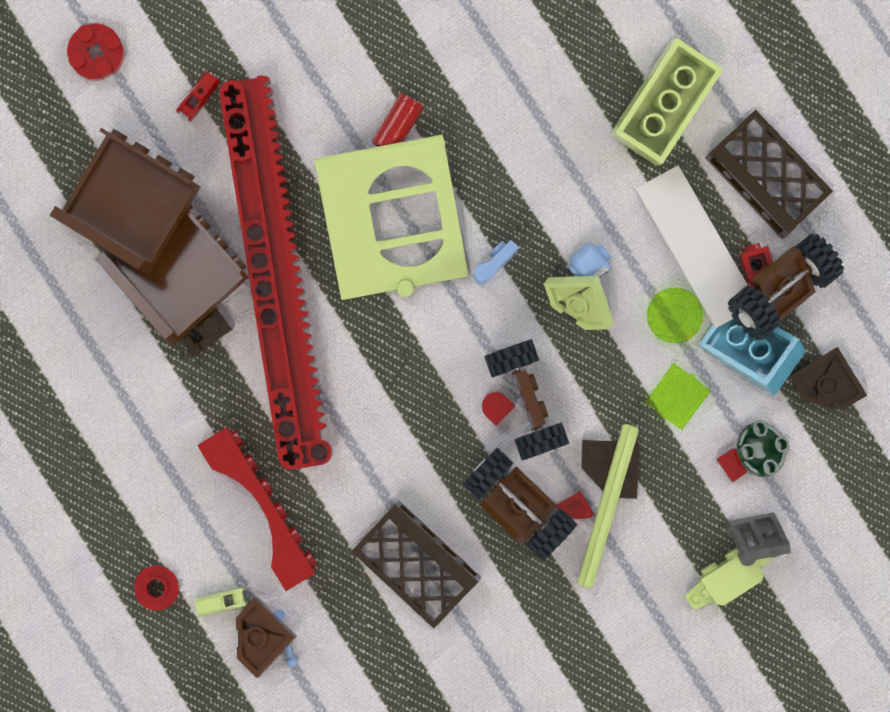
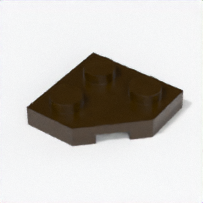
M838 347L788 376L801 399L806 402L844 410L867 396Z
M582 440L581 469L603 491L618 441ZM635 442L619 498L637 499L639 442Z

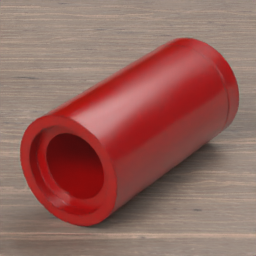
M400 93L374 136L372 143L378 147L404 142L424 107L414 99Z

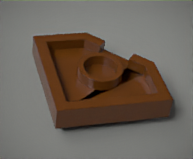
M255 597L236 617V630H238L237 659L256 678H260L296 639L297 635L258 597Z

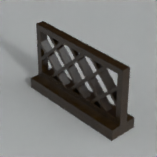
M757 110L751 113L705 157L781 239L791 233L799 223L833 192ZM753 119L761 126L762 137H747V125ZM742 131V136H736ZM730 141H742V156L732 155L725 146ZM747 142H762V157L747 156ZM767 143H777L781 148V158L767 157ZM747 161L762 162V176H752L747 171ZM767 162L781 163V177H767ZM786 163L797 164L801 169V178H786ZM767 182H781V197L771 196L767 192ZM786 183H801V197H786ZM806 184H815L823 193L817 199L806 198ZM786 202L800 203V215L795 220L786 212ZM806 203H812V204L806 209Z
M399 500L351 551L432 628H435L481 579V576ZM389 519L398 527V538H383L382 526ZM378 531L379 538H372ZM402 531H403L408 537H403ZM379 542V558H368L361 551L366 543ZM383 542H399V557L384 558ZM403 542H415L419 546V557H404ZM423 551L430 557H423ZM419 561L420 577H404V562ZM424 561H435L440 566V576L424 577ZM374 562H380V568ZM384 562H400V577H389L385 574ZM444 570H445L450 576H444ZM455 580L464 589L457 596H445L444 581ZM420 581L421 596L410 597L405 592V582ZM424 581H440L441 596H425ZM395 582H400L401 588ZM445 600H452L447 607H445ZM425 601H441L442 612L435 619L426 612Z

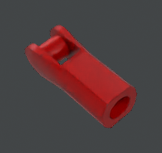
M205 71L189 94L180 103L176 112L178 114L182 112L188 117V121L192 122L221 82ZM192 97L199 101L196 108L188 104Z

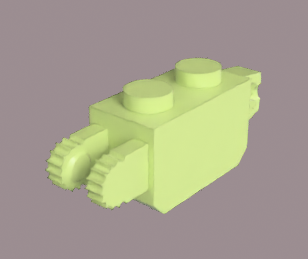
M736 547L725 555L727 560L719 565L713 562L702 569L701 573L703 575L698 578L699 582L684 597L693 610L711 602L724 606L760 583L764 575L761 567L769 563L773 558L759 559L751 566H744L738 558L739 551Z

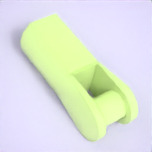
M245 587L195 598L198 617L248 605V601L245 602L243 595ZM232 594L234 604L226 606L224 596Z

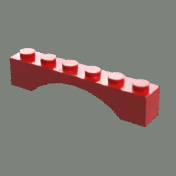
M226 427L197 446L212 470L225 474L239 482L253 495L261 506L268 520L272 535L273 555L271 568L284 590L288 591L316 573L314 567L317 566V562L310 551L304 553L299 544L303 541L295 527L290 529L284 520L288 517L285 509L280 502L275 504L270 494L273 493V490L265 478L260 480L255 470L259 467L252 455L246 456L240 447L244 442L236 430L231 432Z

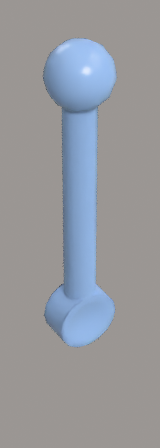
M276 610L274 614L284 623V611ZM289 645L286 648L288 657L286 664L288 667L293 668L297 665V659L293 657Z

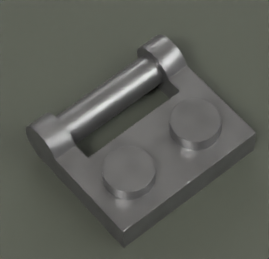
M774 512L732 520L725 527L728 536L735 542L739 551L738 558L744 566H751L759 559L774 558L791 553L790 543ZM750 531L756 544L755 546L749 547L743 535L744 532Z

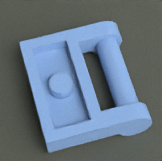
M512 240L507 244L501 241L490 254L492 259L487 264L476 266L473 275L475 282L486 284L518 252L519 247Z

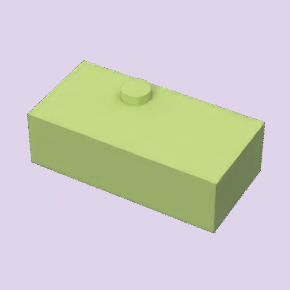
M675 38L671 40L611 131L610 136L655 166L662 165L724 69L680 39Z

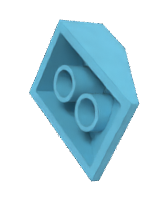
M732 319L717 328L712 325L699 346L773 397H775L806 352L799 339L779 327L764 339L758 341L755 337L751 338L748 332L745 333L743 327L737 325L736 322L738 321L736 319Z

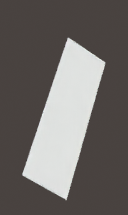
M679 165L639 186L636 188V191L713 325L717 328L733 319L731 316L732 312L728 309V301L748 285Z

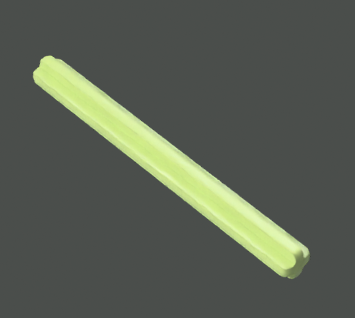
M624 424L619 435L577 579V584L585 588H592L639 431L633 425Z

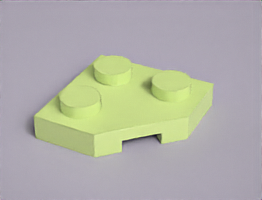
M599 276L548 277L545 281L544 286L552 308L561 314L565 311L577 320L575 324L584 330L610 329L614 324Z

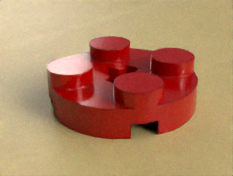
M93 23L82 25L73 33L68 42L67 56L69 64L81 77L91 81H101L112 74L114 75L121 68L125 50L121 39L113 29L103 24ZM95 45H100L99 49L103 51V55L97 56L95 60L91 59L92 56L88 52L89 49L94 48Z

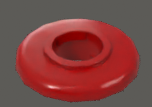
M159 565L149 566L137 576L134 591L137 600L145 608L154 611L164 610L177 599L179 585L176 576L168 568ZM156 579L163 582L165 587L163 594L157 597L150 594L148 590L149 583Z

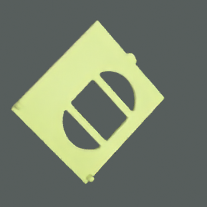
M443 134L314 158V167L317 172L341 300L397 290L401 297H409L414 291V286L469 276ZM409 166L417 168L432 179V182L373 194L368 192L373 181L381 173L393 167ZM436 192L442 222L441 230L382 241L376 240L369 206L371 203ZM443 239L439 251L430 260L416 266L397 265L387 260L380 253L384 249Z

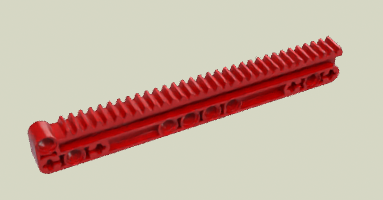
M259 75L257 78L229 80L221 86L219 95L278 460L284 468L294 470L328 463L333 456V449L329 442L322 440L321 430L326 428L327 424L319 422V419L324 417L325 413L317 411V408L324 404L322 401L316 400L315 397L322 394V392L313 387L320 383V380L312 378V375L318 372V368L310 366L312 362L316 361V357L308 355L310 351L314 350V346L306 344L313 337L311 334L305 333V330L310 328L311 324L303 322V319L309 316L307 311L301 310V308L307 305V302L299 299V297L305 294V290L297 288L304 281L302 278L295 276L302 272V269L294 265L300 261V257L292 254L298 250V246L290 243L296 239L295 233L288 232L295 226L293 222L287 221V219L293 216L292 212L285 210V208L291 205L289 199H284L285 196L289 195L288 189L282 187L287 184V179L280 176L286 170L284 166L278 165L284 161L282 155L276 154L282 150V147L279 143H275L280 139L279 133L273 132L279 127L276 121H272L277 115L275 110L270 109L275 106L273 99L269 98L273 95V91L267 87L271 84V80L268 76ZM231 89H235L237 93H240L236 96V103L239 108H233L230 97H226V95L231 94ZM235 116L245 118V124L241 129H233L230 126V122ZM237 137H242L243 144L246 148H249V150L245 151L244 157L235 152V150L240 148ZM255 226L263 229V236L258 241H252L248 237L249 230ZM258 254H264L268 258L267 265L262 269H257L253 266V259ZM262 282H269L272 285V292L267 297L258 295L257 288ZM268 309L274 310L277 314L276 321L271 325H266L262 321V314ZM281 393H284L285 397H290V402L286 403V412L293 411V417L283 416L277 419V413L283 414L281 405L275 403V400L280 398ZM284 421H291L295 426V432L290 437H285L280 432V426ZM297 439L298 445L292 444V449L294 453H299V459L295 460V465H291V462L285 461L284 455L289 454L288 445L282 447L281 441ZM322 444L327 448L328 454L324 460L319 461L313 457L312 450L315 445Z

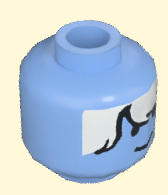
M588 242L570 256L571 265L568 267L574 276H599L600 279L611 268L607 261L611 258V255L602 244L596 247L593 243Z

